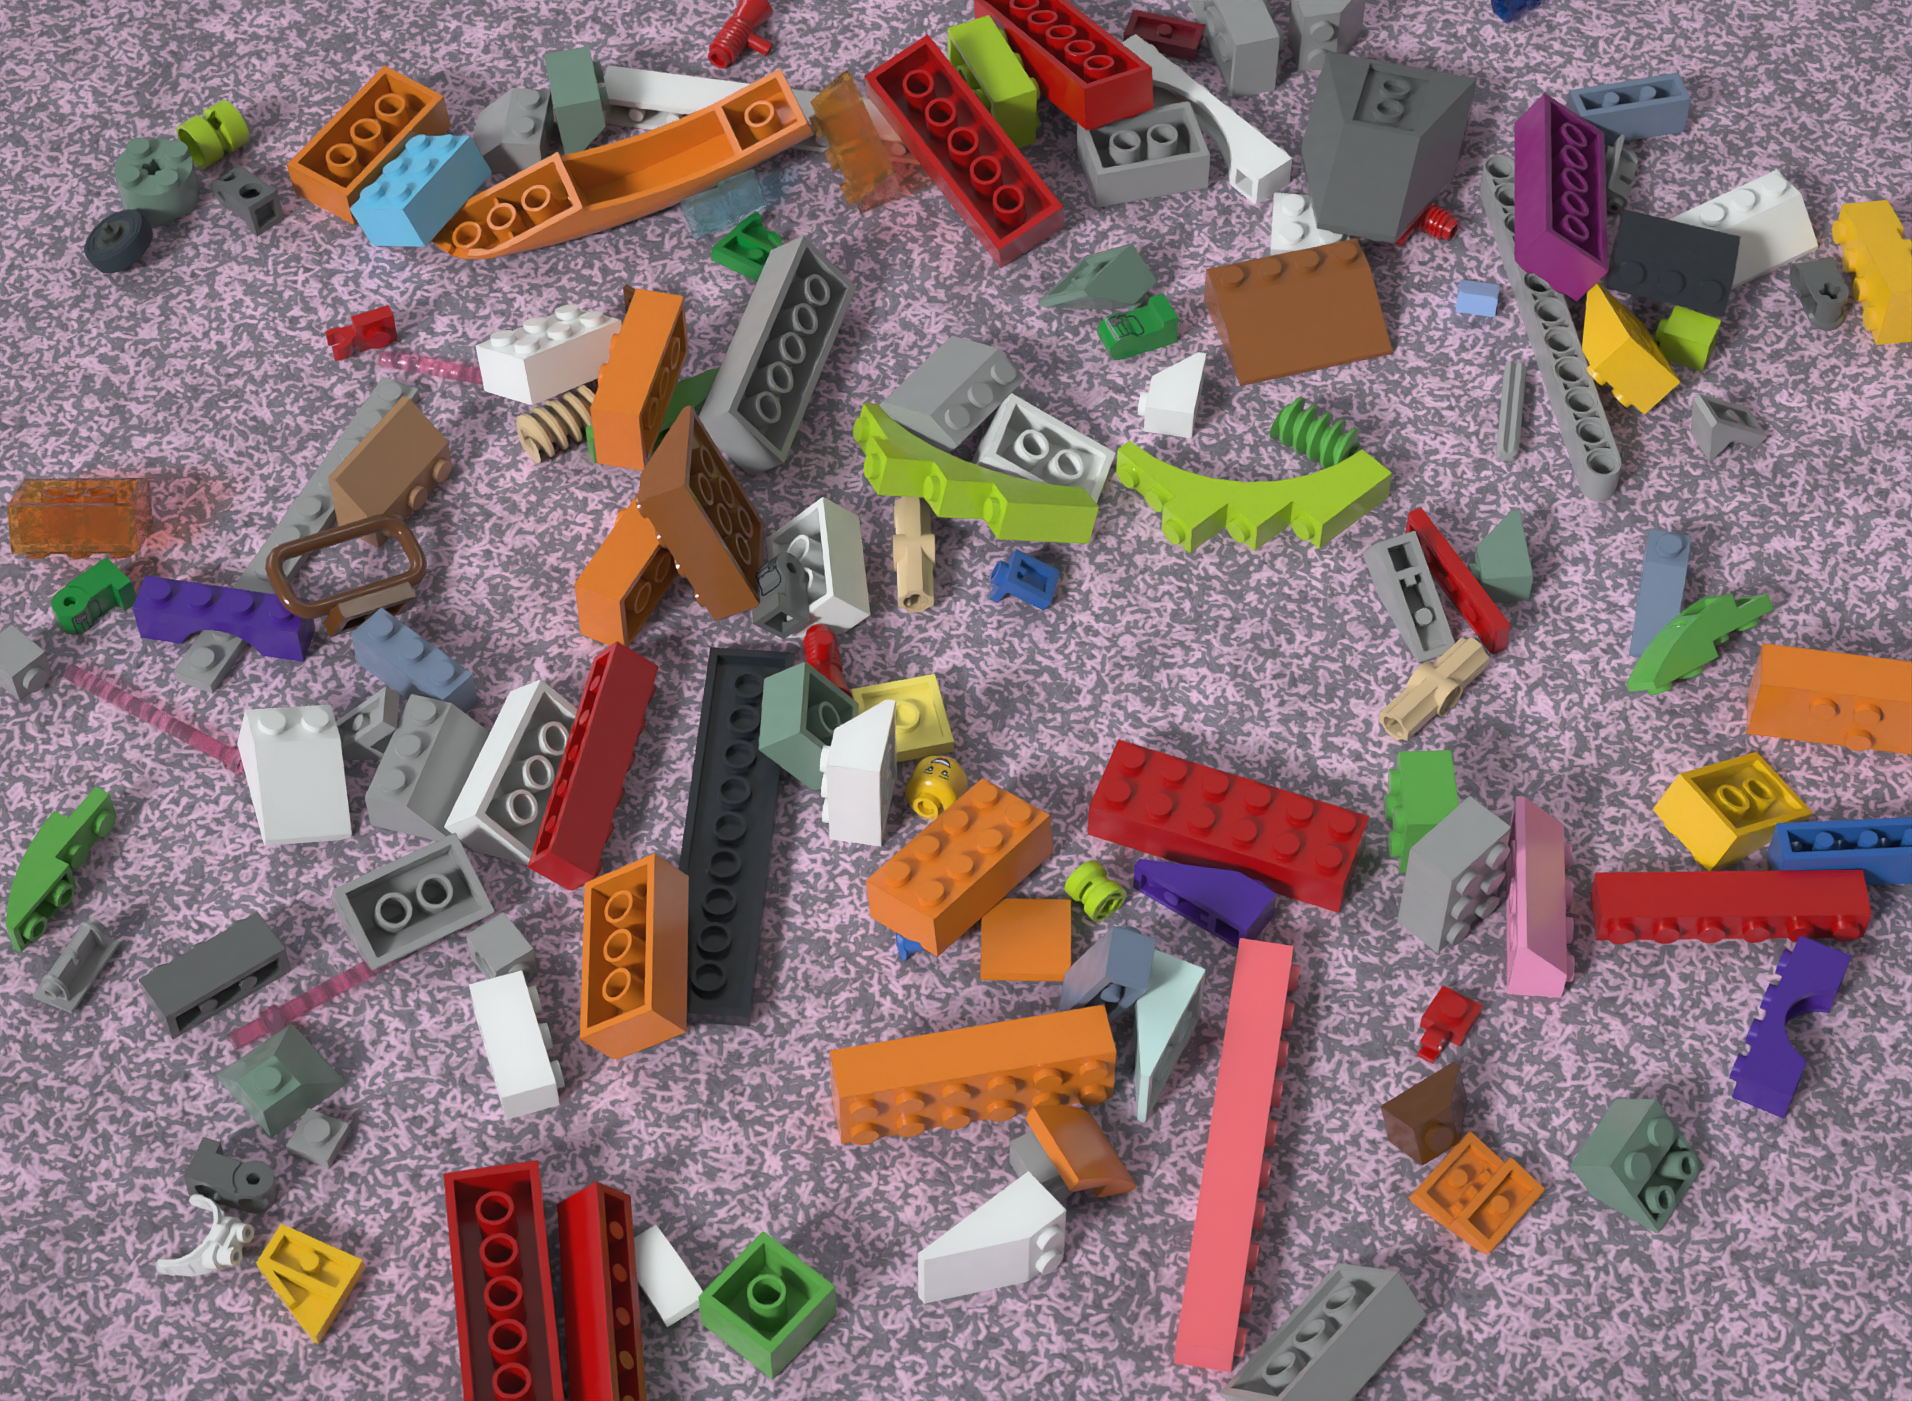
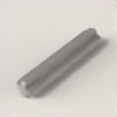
M1511 361L1505 365L1496 457L1500 461L1514 462L1518 458L1527 370L1522 362L1514 363Z

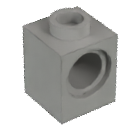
M504 912L466 934L470 958L487 979L522 970L525 982L527 983L532 975L537 972L534 948Z

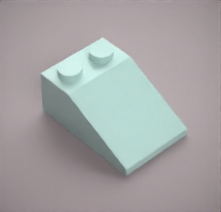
M1156 949L1154 950L1149 988L1129 1006V1012L1134 1014L1133 1049L1137 1120L1146 1123L1201 1017L1206 971L1204 968Z

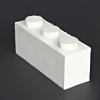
M522 970L469 984L473 1009L505 1119L560 1105L557 1089L565 1087L558 1060L550 1062L547 1055V1050L553 1049L548 1025L546 1022L542 1024L537 1022L535 1013L542 1012L536 986L527 987Z

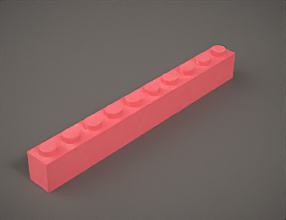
M1244 938L1239 940L1174 1356V1363L1231 1372L1233 1356L1243 1357L1247 1328L1238 1327L1240 1313L1250 1314L1253 1285H1247L1244 1282L1246 1270L1256 1272L1260 1243L1250 1241L1252 1229L1262 1230L1266 1202L1257 1201L1258 1188L1268 1189L1272 1161L1263 1160L1264 1147L1274 1148L1277 1120H1270L1269 1112L1270 1107L1280 1108L1283 1081L1274 1080L1276 1068L1285 1069L1289 1042L1281 1041L1280 1037L1282 1029L1291 1030L1295 1003L1286 1002L1287 991H1297L1300 965L1291 964L1294 946Z

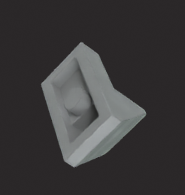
M1699 393L1693 398L1691 434L1709 461H1712L1730 442L1758 447L1767 438V435L1749 408Z
M385 686L336 721L341 739L343 760L382 759L400 719L398 712L400 693Z

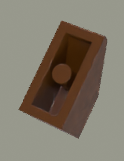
M1453 1061L1380 1106L1389 1141L1422 1166L1460 1143L1468 1103L1460 1066Z

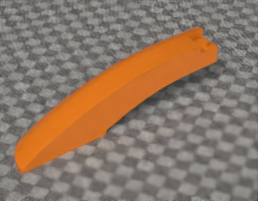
M778 69L716 103L674 122L600 147L560 156L557 152L468 199L435 235L431 242L449 255L469 260L500 257L567 242L628 223L700 194L813 136L814 132L781 69Z

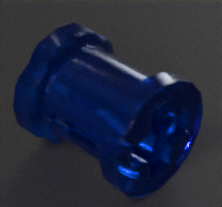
M1491 0L1494 14L1505 23L1514 21L1517 14L1527 9L1531 11L1541 4V0Z

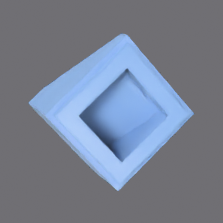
M1460 279L1455 312L1495 317L1499 285Z

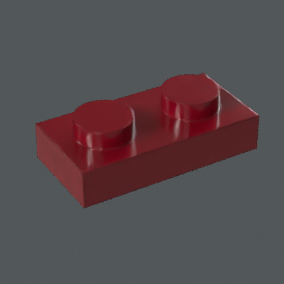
M1133 9L1123 34V42L1136 34L1148 44L1153 45L1159 53L1196 60L1205 36L1206 24Z

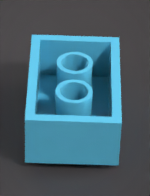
M451 134L443 136L417 135L406 143V149L395 160L389 162L383 168L381 176L373 184L361 191L360 198L350 210L371 244L375 246L425 247L492 174L471 136H452Z

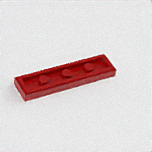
M1422 507L1409 512L1405 534L1413 531L1416 532L1430 574L1490 654L1505 650L1511 624Z

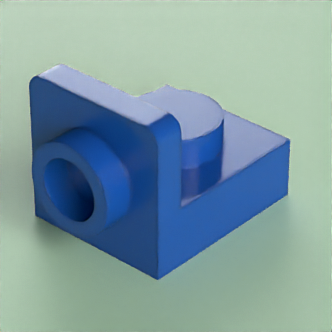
M1016 549L1005 562L999 560L993 568L989 578V582L993 584L989 599L998 603L1006 593H1009L1044 611L1052 602L1060 571Z

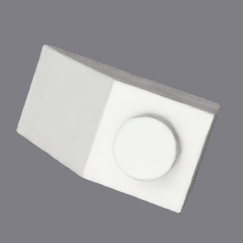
M1198 352L1152 376L1149 392L1141 391L1138 405V415L1145 416V432L1192 439L1204 382L1206 353Z

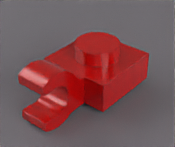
M389 305L351 316L352 325L331 328L325 332L327 344L332 346L335 361L349 358L356 347H358L360 352L370 349H381L389 343L398 341L394 315Z
M1442 985L1422 1016L1420 1027L1426 1029L1420 1040V1043L1423 1045L1418 1051L1417 1056L1434 1064L1448 1041L1461 1047L1481 1015L1483 1005Z

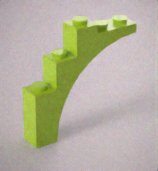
M863 403L860 418H856L854 422L853 436L866 455L864 475L878 495L925 498L937 517L982 519L987 523L997 539L1089 544L1099 506L1085 488L1053 485L1022 479L964 461L933 447L908 432L891 419L879 404Z
M1130 440L1117 450L1116 474L1120 482L1129 489L1134 488L1142 494L1154 511L1163 512L1161 527L1163 534L1169 542L1174 545L1180 544L1189 553L1193 552L1225 527L1235 541L1239 543L1244 542L1256 551L1289 525L1292 526L1294 533L1301 540H1309L1320 549L1389 497L1392 477L1391 471L1363 449L1339 464L1310 475L1280 481L1260 482L1214 479L1181 470L1153 457Z

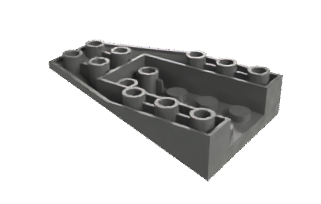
M1327 51L1300 153L1317 229L1331 231L1335 234L1368 238L1376 242L1395 243L1453 182L1471 116L1477 79Z

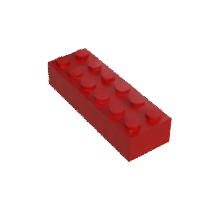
M974 0L975 19L989 15L996 27L1004 30L1009 47L1013 53L1017 52L1020 55L1025 72L1029 78L1033 77L1036 80L1040 92L1085 130L1100 129L1105 124L1120 119L1134 118L1139 113L1154 109L1152 67L1068 0Z
M928 34L864 76L869 99L1000 268H1003L1065 226L1064 210L1061 203Z
M1118 739L1089 805L1087 835L1180 864L1237 871L1251 879L1264 882L1276 894L1339 913L1365 846L1370 816Z
M538 1160L443 1173L464 1401H566L544 1193Z

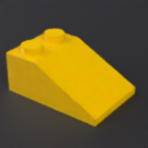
M1599 282L1593 285L1587 292L1582 352L1590 363L1586 370L1601 386L1608 382L1613 387L1611 390L1613 395L1622 405L1629 408L1633 404L1645 415L1680 383V380L1645 324Z
M1757 752L1679 773L1652 809L1664 822L1666 829L1677 836L1692 853L1694 860L1699 865L1705 867L1707 871H1717L1732 866L1770 843L1776 823L1804 822L1814 814Z

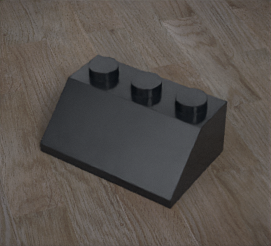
M1623 209L1608 264L1609 271L1606 273L1603 287L1724 316L1735 276L1740 236Z

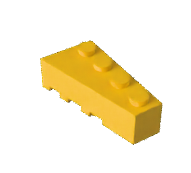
M1888 200L1842 204L1838 220L1834 221L1832 225L1834 243L1840 244L1843 250V269L1846 273H1851L1853 279V297L1856 302H1861L1864 309V328L1866 331L1872 332L1876 345L1912 342L1911 239L1903 240L1904 227Z

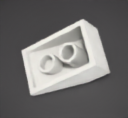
M1011 393L990 415L971 463L1022 479L1053 485L1085 488L1097 504L1115 452Z
M331 705L245 710L237 744L264 846L351 838L352 830L341 739Z
M1029 1171L918 1253V1297L925 1304L1028 1282L1038 1273L1042 1275L1051 1273L1063 1259L1066 1209Z

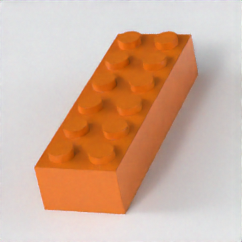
M1105 1005L829 1050L831 1095L841 1144L853 1142L856 1145H867L875 1142L879 1137L896 1134L901 1137H914L926 1129L943 1126L946 1129L955 1130L967 1126L970 1122L985 1119L1002 1122L1011 1119L1015 1114L1030 1112L1035 1106L1073 1105L1079 1103L1088 1107L1096 1106L1108 1098H1113L1116 1048Z

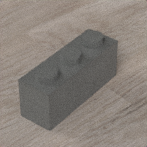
M256 912L246 919L233 922L225 931L211 939L193 945L186 953L169 963L154 967L146 976L140 978L139 982L146 1003L170 1037L175 1039L291 972L285 947L259 912Z

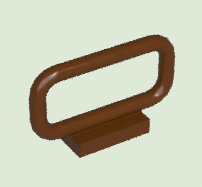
M381 514L282 543L273 548L267 556L265 570L279 601L287 611L304 619L328 616L323 624L331 638L356 630L380 608H383L394 617L402 614L416 597L412 587L419 584L426 575L427 561L409 526L398 517ZM379 531H389L394 534L410 562V569L405 573L313 602H305L297 597L283 571V563L288 559Z

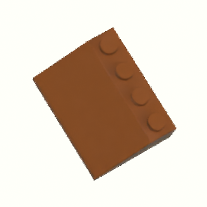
M1357 238L1206 269L1204 302L1240 386L1392 354V347L1371 269Z
M691 405L684 407L642 471L639 493L636 494L635 500L641 516L649 518L653 524L660 545L663 548H668L673 555L679 575L682 578L687 577L693 586L698 604L701 607H706L714 621L760 605V591L755 582V572L763 566L765 524Z

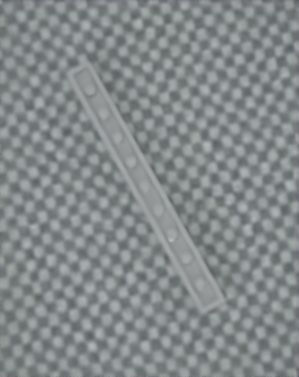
M382 377L233 588L276 594L265 570L266 559L271 550L282 543L329 529L336 519V512L328 476L403 395L410 398L416 404L420 399L417 388ZM311 553L288 559L283 563V571L289 583L294 579ZM202 630L175 668L174 675L176 680L213 694L248 642L229 633Z

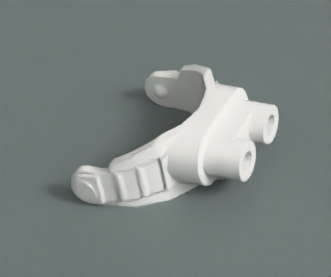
M193 1194L189 1199L191 1205L213 1212L214 1222L211 1231L203 1243L190 1254L174 1260L159 1259L156 1262V1269L162 1274L192 1277L207 1274L213 1270H224L228 1266H238L242 1260L241 1249L244 1243H249L253 1239L254 1228L252 1225L243 1224L239 1218L228 1216L212 1199L206 1198L201 1194Z

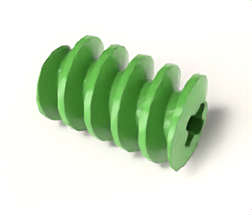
M1301 396L1280 411L1269 432L1270 438L1274 440L1279 439L1281 444L1286 447L1293 446L1294 452L1300 455L1306 454L1308 460L1314 463L1320 461L1321 467L1324 469L1339 464L1360 451V444L1357 442L1360 429L1353 427L1346 435L1343 434L1346 421L1340 419L1331 427L1333 414L1327 411L1317 419L1319 406L1312 404L1306 411H1303L1306 399Z

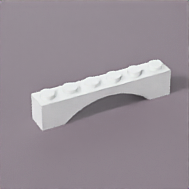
M1135 34L1122 42L1123 45L1152 67L1154 106L1190 102L1199 127L1214 141L1224 157L1231 186L1257 205L1290 184L1292 157L1283 148L1276 146L1258 128L1247 123L1230 106L1223 104L1205 86L1194 81L1184 73L1181 67L1173 64L1160 54L1153 45L1148 44Z

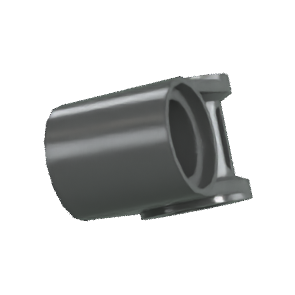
M1825 257L1791 264L1789 273L1792 289L1798 291L1795 295L1799 298L1810 323L1824 331L1838 329L1844 321L1842 306L1848 300L1849 289L1839 272L1835 259L1833 257Z

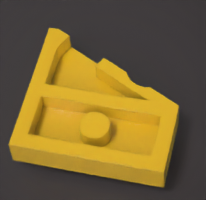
M280 1224L256 1262L260 1273L311 1341L318 1345L365 1270L362 1259L283 1224Z

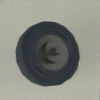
M125 209L115 212L93 228L85 242V256L102 273L112 274L122 271L133 265L144 255L152 241V227L145 217L136 210Z

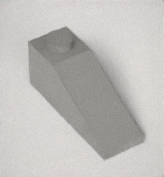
M1409 532L1378 542L1364 551L1363 555L1376 592L1417 663L1443 655L1455 644L1416 532Z

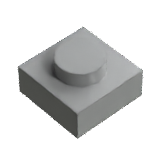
M308 1108L286 1144V1148L291 1155L329 1169L350 1135L351 1128L349 1123Z

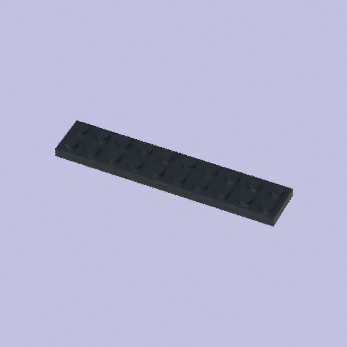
M710 647L679 862V870L689 876L687 1022L750 1026L782 767L759 750L764 679L795 666V652Z

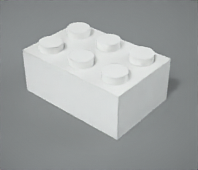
M564 305L555 309V314L551 316L531 318L524 321L523 327L516 330H504L493 333L490 336L491 340L476 345L484 390L522 403L535 405L597 379L601 364L608 363L611 338L614 333L619 334L622 327L621 320L605 316L601 311L590 312L579 309L578 305Z

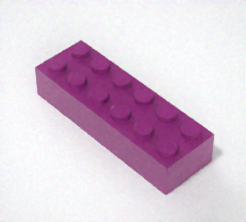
M1544 93L1514 123L1515 262L1525 272L1534 273L1548 282L1550 287L1560 294L1565 293L1575 301H1578L1609 271L1604 132Z

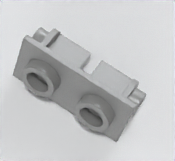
M1623 134L1612 146L1605 145L1607 210L1611 213H1619L1627 207L1632 187L1630 184L1633 182L1638 165L1636 153L1632 149L1623 148L1625 139Z
M90 918L87 923L82 922L78 926V931L49 973L42 978V983L33 994V998L73 1014L120 945V942L103 935L102 932L105 927L100 921Z

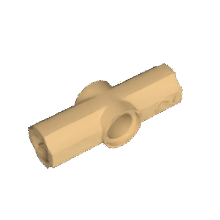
M903 496L895 500L894 507L896 535H893L894 572H897L898 607L904 608L908 612H924L927 608L934 606L935 599L933 571L936 570L935 534H931L930 505L925 498Z
M1472 637L1469 639L1460 638L1433 664L1429 661L1421 664L1410 677L1406 689L1380 712L1379 722L1385 728L1386 733L1397 741H1408L1436 714L1442 717L1447 713L1445 711L1447 707L1452 709L1460 699L1463 689L1488 667L1490 657L1484 651L1483 645Z

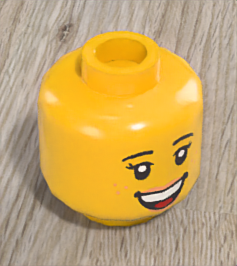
M936 755L926 757L917 764L905 788L906 800L917 814L927 819L935 820L966 793L968 777L960 764L950 757Z

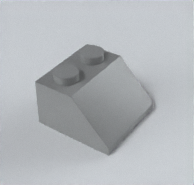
M1291 0L1287 40L1298 71L1308 69L1320 70L1323 67L1327 51L1345 54L1362 34L1366 0Z
M512 88L478 113L473 141L492 173L517 174L547 158L554 125L551 90Z

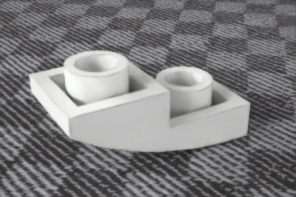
M657 1225L635 1237L637 1283L649 1304L665 1325L669 1327L699 1308L698 1296L703 1291Z

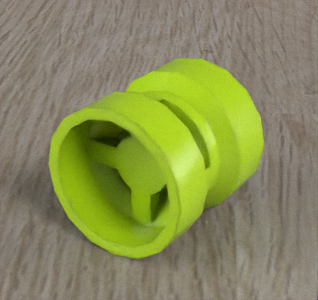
M1097 860L1087 861L1075 869L1068 877L1064 887L1066 893L1074 901L1084 904L1085 913L1094 922H1101L1118 911L1127 895L1125 889L1117 881L1107 878V871Z

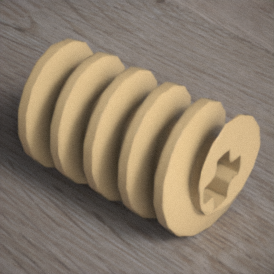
M580 385L571 389V393L566 391L559 394L557 400L551 398L545 401L543 407L536 406L532 408L529 415L523 413L517 417L516 430L521 445L536 463H541L540 449L548 457L555 455L553 442L562 450L568 448L566 435L569 434L575 442L582 440L580 428L583 427L586 431L585 427L592 425L590 408L595 394L585 385Z

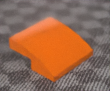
M1002 898L981 917L980 980L1064 981L1065 972L1071 967V899Z
M1043 1105L1033 1107L1028 1113L1025 1120L1070 1192L1092 1188L1099 1198L1127 1193L1136 1188V1183L1090 1112L1069 1105Z
M1469 1130L1460 1139V1143L1448 1152L1408 1199L1473 1248L1488 1255L1545 1191V1188L1512 1157L1503 1162Z

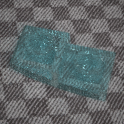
M754 169L717 183V188L681 199V208L694 240L729 227L767 206L766 198Z

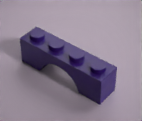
M147 575L144 577L132 608L141 638L183 644L185 638L191 633L202 630L221 631L245 640L262 656L301 662L305 660L316 629L314 619H304L293 615L285 609L276 594ZM299 598L302 601L310 602L309 599Z
M1801 935L1793 952L1784 949L1775 974L1782 976L1778 986L1769 983L1760 1005L1761 1009L1767 1011L1763 1021L1754 1018L1744 1043L1751 1046L1748 1056L1739 1053L1731 1070L1729 1079L1736 1081L1732 1098L1783 1119L1785 1118L1807 1063V1060L1789 1042L1785 1025L1793 1018L1802 1014L1830 1012L1847 971L1851 955Z

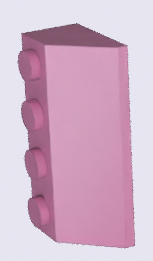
M1516 796L1510 822L1512 827L1508 842L1510 853L1506 858L1507 994L1561 998L1565 982H1573L1575 967L1574 955H1567L1566 944H1572L1574 932L1573 917H1566V906H1571L1573 881L1565 879V869H1570L1572 844L1564 843V825L1526 797Z

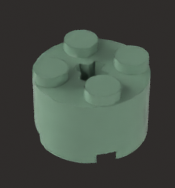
M142 137L134 138L127 143L126 150L119 156L114 167V174L124 209L136 210L145 217L151 226L168 225L174 223V219L183 214L187 216L193 212L199 202L200 191L193 160L187 145L182 141L166 139L147 140Z

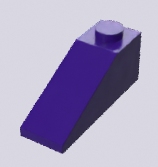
M1139 859L1135 864L1133 888L1238 949L1240 938L1255 940L1274 917L1276 893L1271 891L1264 882L1251 879L1240 872Z

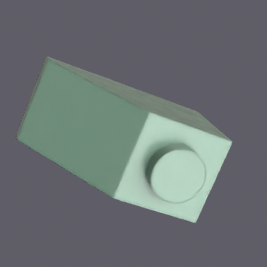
M1511 511L1477 545L1474 563L1467 565L1469 571L1493 602L1529 600L1534 576L1520 511Z

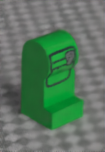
M1162 293L1150 297L1147 306L1126 312V314L1116 313L1106 317L1098 325L1097 335L1111 358L1121 360L1177 343L1178 316Z
M105 557L59 590L53 596L51 606L60 629L66 634L77 635L88 631L93 626L95 619L116 605H119L126 611L134 605L137 596L132 581Z

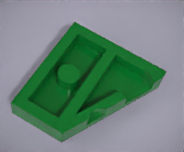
M753 211L712 247L711 260L757 282L770 251L783 245L782 239L775 231L768 232L762 225L763 217L758 212Z

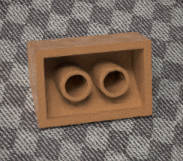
M403 395L328 476L338 526L381 514L392 515L404 521L413 510H419L424 505L428 493L437 483H443L449 477L452 470V462L448 441L410 398ZM379 531L360 537V539L379 548L388 537L393 538L395 535L389 531Z

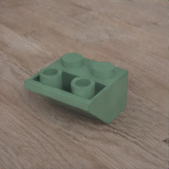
M1615 1099L1570 1164L1572 1170L1593 1197L1655 1233L1661 1231L1704 1166L1657 1099Z

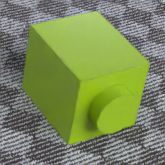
M1675 305L1669 320L1661 319L1654 340L1660 342L1659 348L1668 361L1703 372L1716 344L1721 320Z

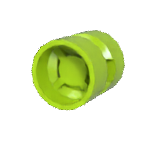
M224 99L203 110V117L193 116L176 127L178 140L187 145L193 162L201 169H205L222 159L224 151L232 153L250 141L249 130L241 114L229 101Z

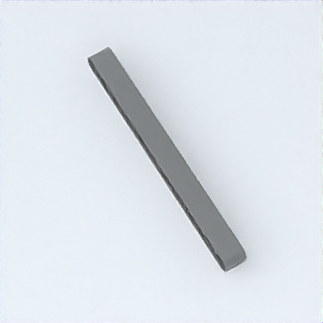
M1506 155L1490 156L1483 164L1479 189L1480 197L1580 490L1588 498L1599 501L1609 499L1615 494L1622 466L1616 443L1593 378L1586 370L1588 364L1582 352V347L1564 295L1553 290L1548 282L1534 273L1530 274L1522 270L1517 262H1515V160Z

